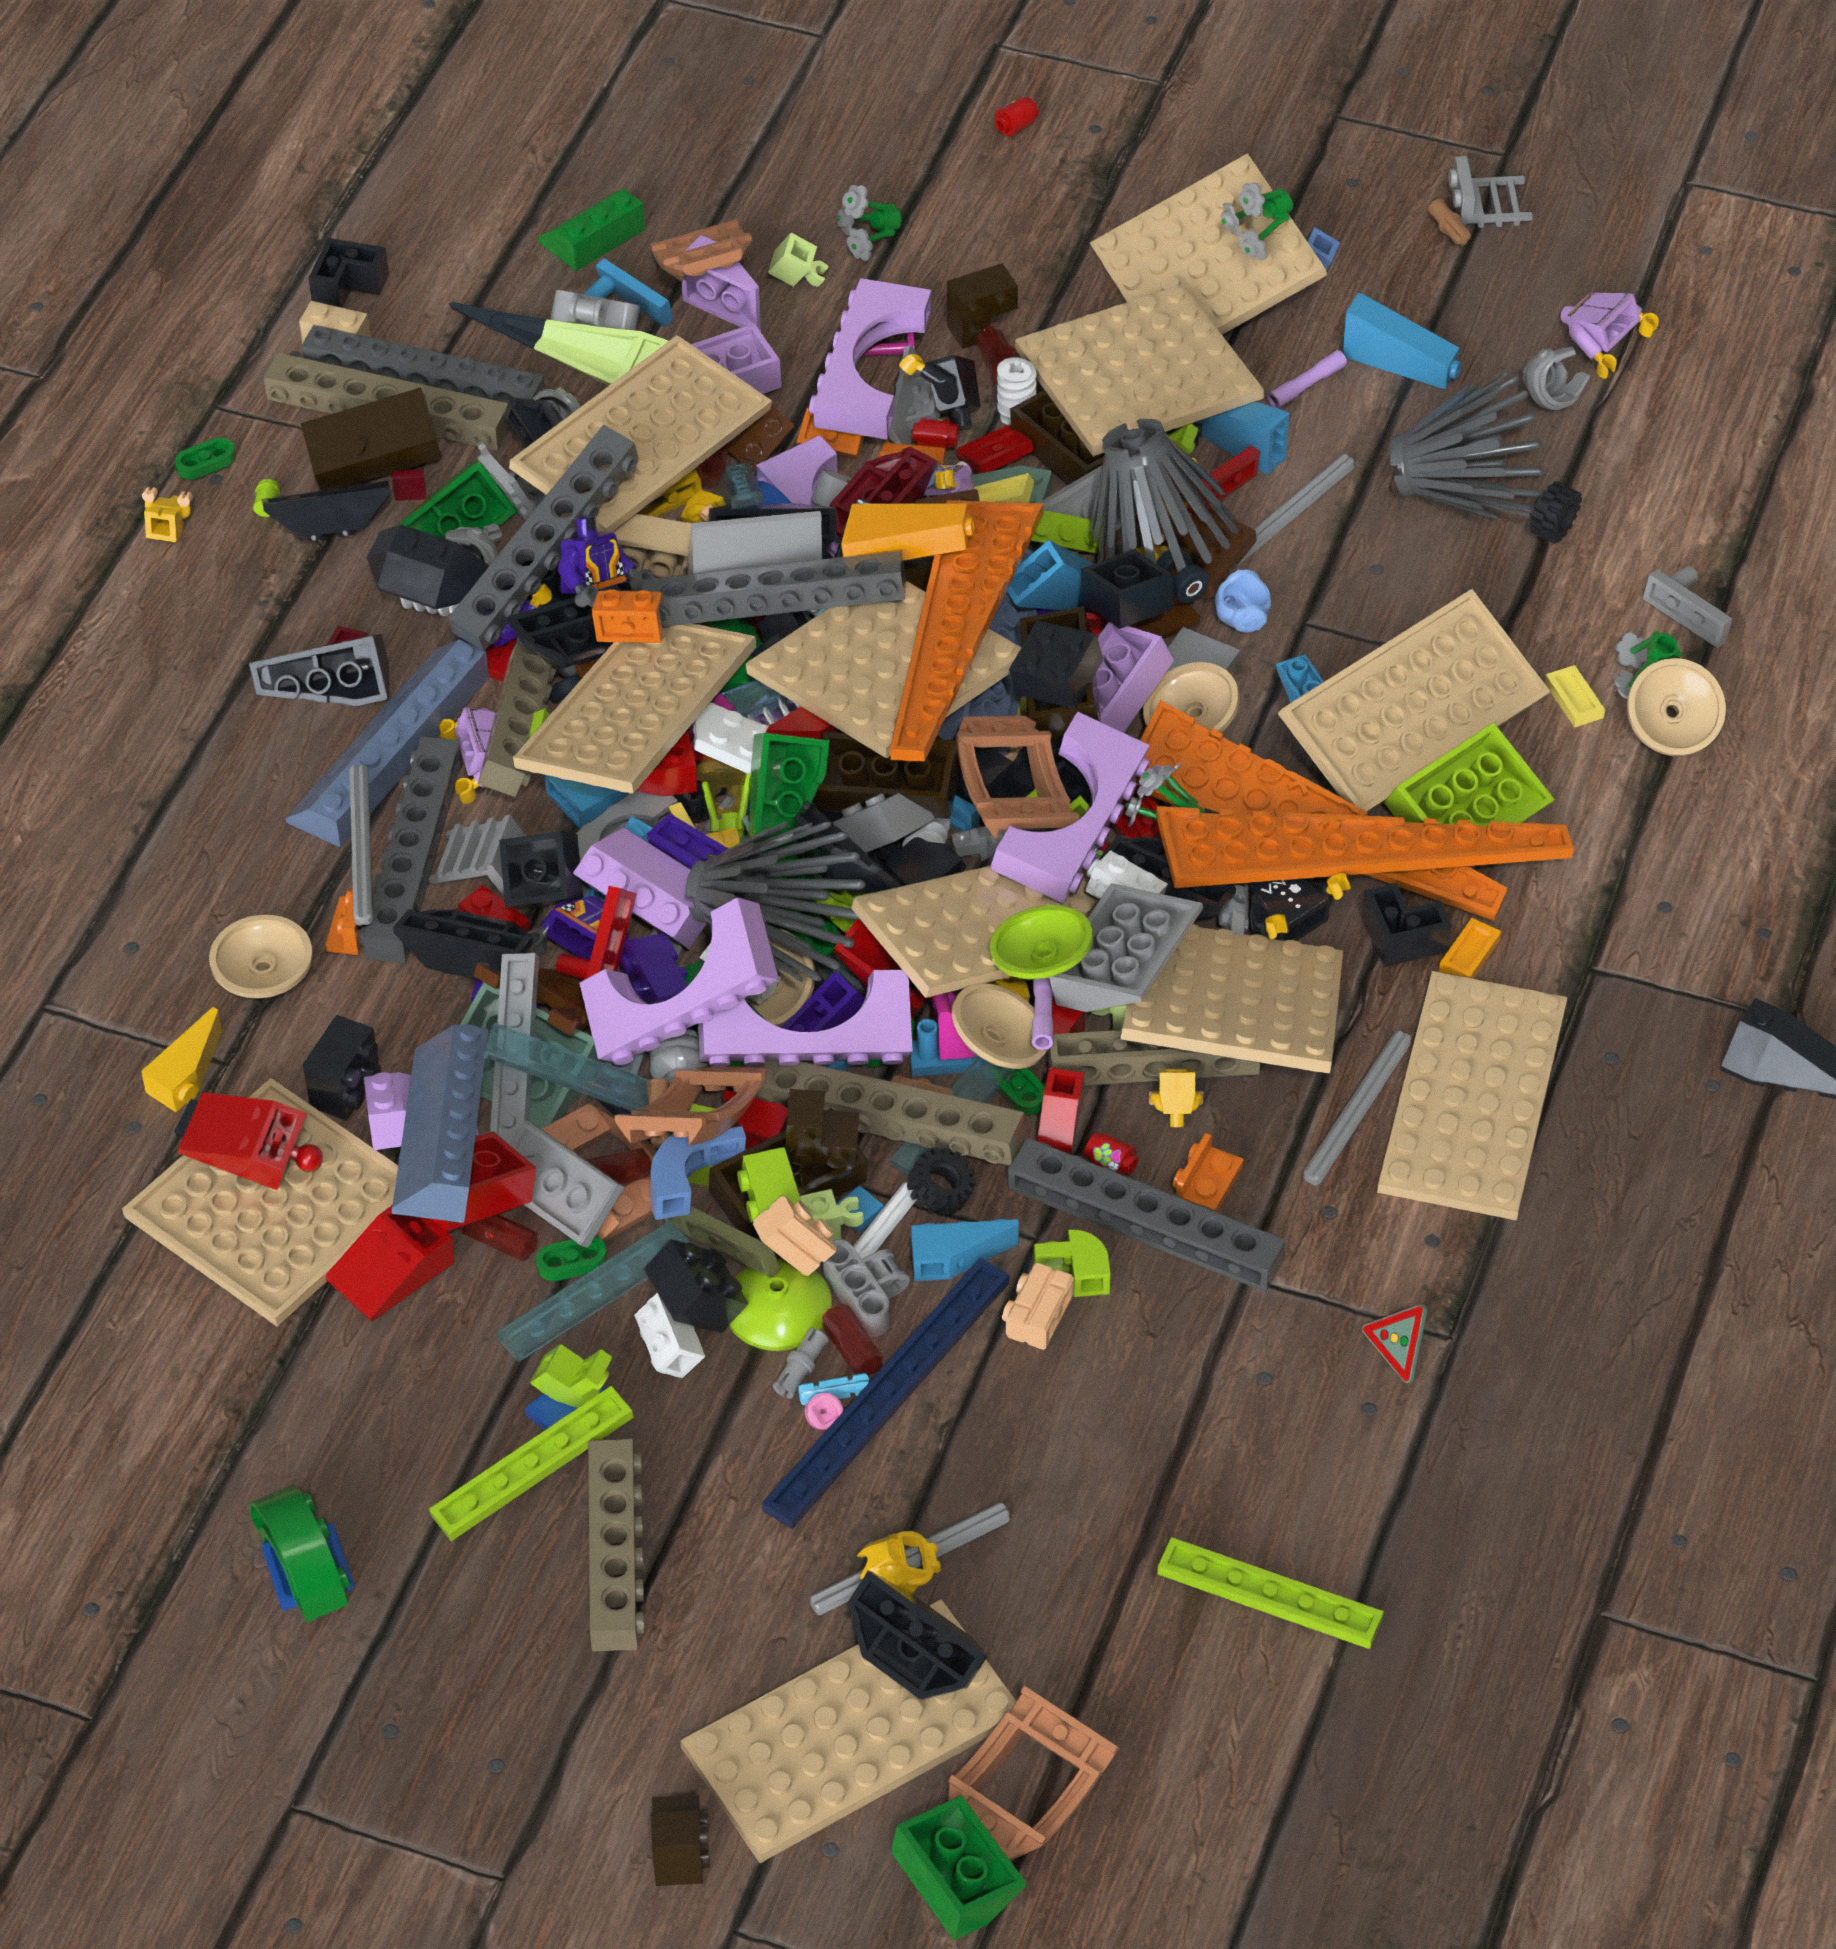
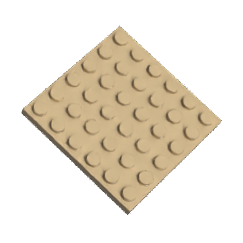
M1248 153L1090 242L1093 251L1126 302L1183 284L1221 335L1327 276V272L1290 215L1288 221L1280 224L1263 240L1266 245L1264 250L1267 253V257L1264 260L1259 258L1252 259L1247 256L1239 245L1241 240L1239 235L1236 236L1234 233H1231L1230 229H1225L1220 215L1224 211L1223 203H1231L1235 213L1243 211L1244 208L1239 203V194L1243 192L1242 187L1244 184L1258 183L1261 188V194L1273 191ZM1263 213L1258 217L1249 215L1239 219L1238 226L1240 233L1252 230L1259 235L1276 219H1268Z
M1183 284L1015 339L1016 351L1022 359L1031 362L1036 368L1037 380L1092 456L1104 453L1102 447L1103 437L1109 431L1124 423L1127 424L1128 430L1139 428L1137 423L1139 419H1155L1161 421L1164 432L1264 399V389Z
M906 581L904 600L828 608L746 663L747 674L883 757L888 758L891 756L890 747L926 592ZM988 629L947 716L1010 674L1009 668L1021 647Z
M1192 924L1143 1000L1126 1004L1121 1040L1330 1074L1343 950H1337L1326 945L1313 946L1301 944L1295 940L1281 941L1269 939L1258 934L1235 935L1227 929L1214 930Z
M270 1078L248 1098L273 1100L306 1112L307 1116L296 1146L301 1147L305 1144H313L319 1147L323 1153V1163L319 1169L314 1172H304L298 1168L295 1160L290 1159L278 1190L182 1155L124 1206L122 1211L127 1220L278 1327L327 1282L325 1275L372 1221L381 1212L393 1205L398 1165L377 1150H373L371 1146Z

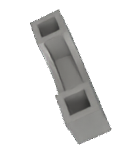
M635 791L634 794L629 793L616 804L609 806L603 814L592 822L583 825L575 833L578 834L580 862L591 845L625 828L631 816L654 828L669 814L668 806L678 803L677 799L672 795L659 796ZM582 881L584 893L590 886Z

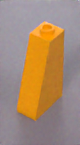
M967 503L852 504L841 543L843 557L901 550L904 561L966 550L969 536H974L975 533L974 517H969Z

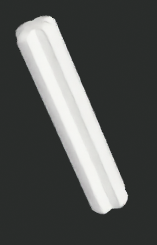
M908 1182L903 1183L853 1245L861 1259L877 1251L917 1200H912L910 1197L913 1190L907 1189Z

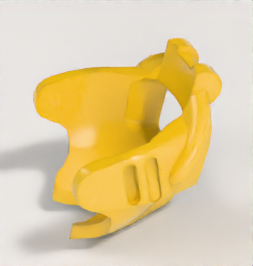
M901 1531L869 1542L857 1554V1557L863 1558L866 1556L868 1558L860 1578L863 1579L869 1570L912 1594L919 1586L929 1582L934 1573L941 1571V1564L937 1561L936 1555L938 1553L937 1544L933 1542L928 1543L921 1534L914 1531ZM904 1545L919 1547L923 1569L908 1566Z

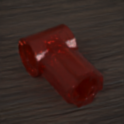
M990 326L983 328L982 332L976 336V343L990 368L991 380L998 385V364L1004 359L1017 357V351L1008 344L1001 330Z

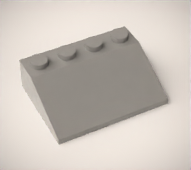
M814 511L691 523L687 575L821 560V512Z
M1111 883L1087 918L1093 930V944L1090 951L1072 969L1049 978L1056 1005L1089 1012L1141 1002L1202 911L1203 904Z

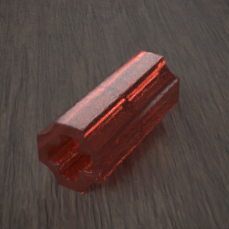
M727 444L696 467L699 478H704L709 483L720 480L721 474L726 469Z
M643 1147L585 1159L618 1183L650 1177L651 1161Z
M499 1214L462 1226V1234L521 1261L529 1259L538 1243V1232Z
M839 1304L834 1308L828 1309L821 1317L823 1319L822 1326L854 1374L866 1373L869 1376L876 1373L883 1366V1356L849 1305Z

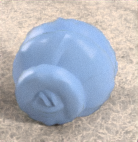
M1247 569L1237 570L1235 573L1230 574L1225 582L1220 585L1215 595L1217 616L1223 623L1235 628L1237 631L1244 633L1255 630L1259 631L1267 623V616L1271 612L1272 606L1270 593L1266 584L1261 581L1255 571Z

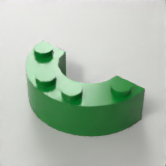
M292 1484L250 1502L251 1521L263 1543L270 1542L285 1573L292 1597L306 1623L347 1606L348 1601L344 1590L350 1588L348 1578L342 1567L336 1568L325 1541L330 1538L328 1528L322 1517L315 1519L313 1514L316 1513V1509L309 1493L301 1494L297 1487Z

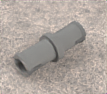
M809 1328L797 1350L791 1351L786 1359L788 1364L773 1384L774 1390L783 1397L786 1395L789 1399L793 1398L804 1377L813 1372L815 1360L829 1341L827 1335L817 1329L814 1334L815 1328Z

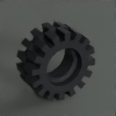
M1554 481L1553 484L1547 487V491L1544 490L1541 494V500L1538 499L1536 503L1538 506L1536 509H1533L1532 515L1534 517L1530 519L1531 526L1529 528L1532 533L1556 544V542L1559 543L1562 537L1567 535V530L1572 528V522L1578 516L1576 513L1581 508L1579 504L1582 502V494L1559 481Z
M939 1147L932 1148L931 1152L929 1150L923 1152L907 1178L909 1180L907 1189L913 1190L910 1194L912 1200L919 1198L920 1201L917 1206L922 1209L924 1205H927L929 1207L927 1213L932 1215L935 1210H938L939 1216H945L947 1212L953 1215L957 1210L960 1211L971 1196L976 1185V1178H972L975 1174L974 1168L967 1169L970 1162L967 1159L960 1161L959 1157L961 1154L957 1151L953 1156L950 1155V1148L944 1147L941 1153ZM930 1174H938L945 1177L951 1183L953 1189H945L938 1186L932 1180Z

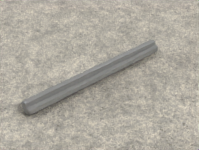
M1347 454L1340 455L1254 527L1257 541L1239 564L1234 563L1232 567L1239 566L1354 469V459Z
M353 765L349 769L354 922L361 926L363 924L370 925L373 921L369 785L367 767L365 765Z
M1401 1030L1393 1033L1306 1166L1303 1179L1307 1183L1317 1186L1322 1182L1409 1048L1411 1037L1408 1033H1403Z
M998 1502L925 1539L928 1543L933 1542L937 1544L938 1553L936 1555L939 1557L1008 1523L1010 1514L1002 1502ZM909 1546L905 1548L908 1566L913 1568L921 1566L922 1557L919 1547ZM863 1569L812 1594L809 1598L814 1612L817 1615H822L848 1602L862 1581L860 1575Z

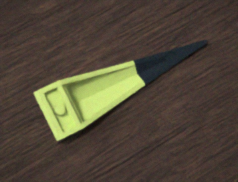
M455 302L449 303L453 310L607 386L611 385L668 342V340L642 331L561 322Z

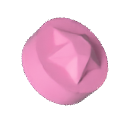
M820 1393L812 1396L805 1406L807 1422L818 1430H827L843 1412L840 1400L830 1393Z

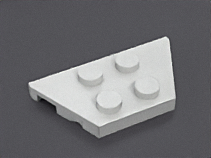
M710 702L692 724L693 733L695 734L694 750L751 774L754 734L765 733L769 726L759 724L743 717L738 712L727 710Z

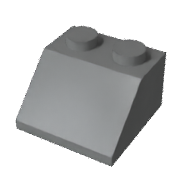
M883 793L867 799L865 801L867 806L863 808L859 802L841 810L843 817L833 823L843 832L847 833L867 853L904 837L935 818L930 811L899 793L885 798Z

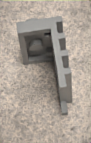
M1467 156L1455 157L1454 169L1449 170V185L1453 190V206L1456 208L1457 213L1461 217V223L1465 227L1466 224L1477 223L1478 228H1482L1484 223L1495 222L1496 227H1502V222L1512 221L1514 226H1520V221L1532 220V212L1519 211L1514 185L1525 183L1524 176L1471 178ZM1479 186H1488L1493 214H1484ZM1496 186H1506L1511 213H1502Z
M482 443L478 446L482 454L477 459L517 510L520 517L526 521L545 498L546 494L512 471L508 474Z
M510 814L504 815L503 821L498 822L494 818H488L486 824L481 825L477 820L471 821L469 827H463L459 823L454 825L453 830H447L445 836L449 841L436 874L429 876L428 881L431 885L487 875L502 896L505 897L499 840L526 836Z

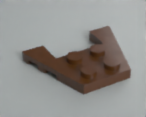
M1210 508L1207 511L1229 541L1230 548L1222 547L1208 525L1202 522L1197 514L1192 515L1191 518L1212 557V561L1209 564L1203 561L1189 532L1186 535H1181L1175 523H1171L1179 547L1183 548L1193 561L1204 566L1202 569L1207 573L1209 583L1203 594L1209 598L1217 592L1218 583L1220 581L1225 582L1226 578L1230 575L1229 569L1233 564H1239L1257 541L1256 530L1231 520L1239 531V534H1235L1227 527L1218 514ZM1160 527L1161 534H1164L1162 527ZM1142 535L1137 536L1136 548L1144 547ZM1166 537L1164 542L1158 546H1167L1169 548Z
M477 963L474 976L494 989H500L501 970L490 969L488 963ZM539 968L536 1002L554 1008L551 1009L547 1022L569 1036L590 1026L579 984L583 980L558 974L555 969Z

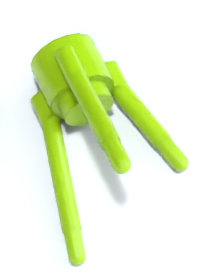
M743 773L741 775L736 813H722L719 820L707 781L702 783L710 817V832H721L736 828L739 839L744 836L745 824L743 816H746L751 774Z

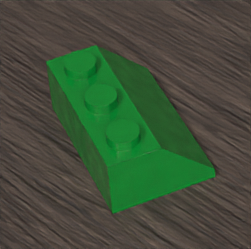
M623 188L605 196L538 236V242L574 271H578L645 230L643 203Z
M962 1795L896 1826L891 1848L892 1855L954 1941L988 1925L1026 1887L1025 1880Z

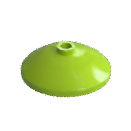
M1060 905L1032 907L1012 915L997 927L990 940V953L994 964L1006 974L1028 980L1051 978L1072 969L1088 954L1093 944V930L1087 917L1073 908Z
M777 1258L780 1271L774 1277L769 1278L750 1267H746L734 1277L741 1284V1292L749 1304L729 1324V1327L737 1337L747 1344L770 1351H783L799 1347L809 1328H815L814 1334L817 1329L823 1331L832 1311L831 1292L825 1279L816 1270L809 1276L803 1275L781 1258Z

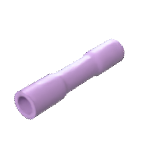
M1334 351L1318 361L1306 372L1268 393V403L1271 407L1281 408L1315 383L1328 378L1347 365L1346 357L1341 351Z
M1049 978L1034 980L1033 984L1035 1012L1032 1022V1045L1039 1050H1047L1053 1045V991Z

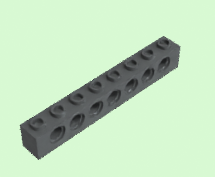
M315 325L312 326L302 344L303 358L505 403H508L509 399L512 398L532 399L539 391L545 389L544 375Z
M603 424L450 614L448 621L454 634L483 652L490 644H494L499 639L503 627L507 624L508 616L520 612L523 602L529 595L536 593L541 585V580L547 572L554 570L559 564L562 540L578 535L576 517L595 515L596 517L603 502L616 493L619 482L623 477L635 469L639 457L633 441ZM602 465H610L606 469H599ZM586 488H590V489H591V490H590L589 492H587V493H579V492H580L581 490H583V489H586ZM564 513H572L568 517H560ZM545 537H552V539H550L549 541H541ZM526 561H533L528 566H521ZM507 585H514L509 590H502ZM486 610H494L491 614L482 615Z
M900 550L643 580L642 590L662 593L663 599L659 610L662 627L904 600L906 595V574L902 551Z
M421 736L417 749H412L410 756L411 772L410 774L406 773L404 776L403 798H398L396 804L397 821L390 825L389 848L383 849L381 858L382 873H377L374 881L375 897L372 899L373 921L370 925H362L360 929L359 943L364 945L367 960L403 964L407 962L410 950L394 934L393 927L408 909H417L421 912L429 883L428 879L432 873L454 794L455 783L462 765L460 740Z
M1027 1138L1008 1168V1189L1264 1292H1267L1284 1262L1286 1240L1278 1237L1276 1234L1249 1226L1239 1219H1232L1221 1215L1206 1206H1199L1181 1199L1176 1194L1163 1192L1143 1181L1130 1179L1110 1168H1103L1085 1161L1080 1156L1067 1154L1047 1143Z

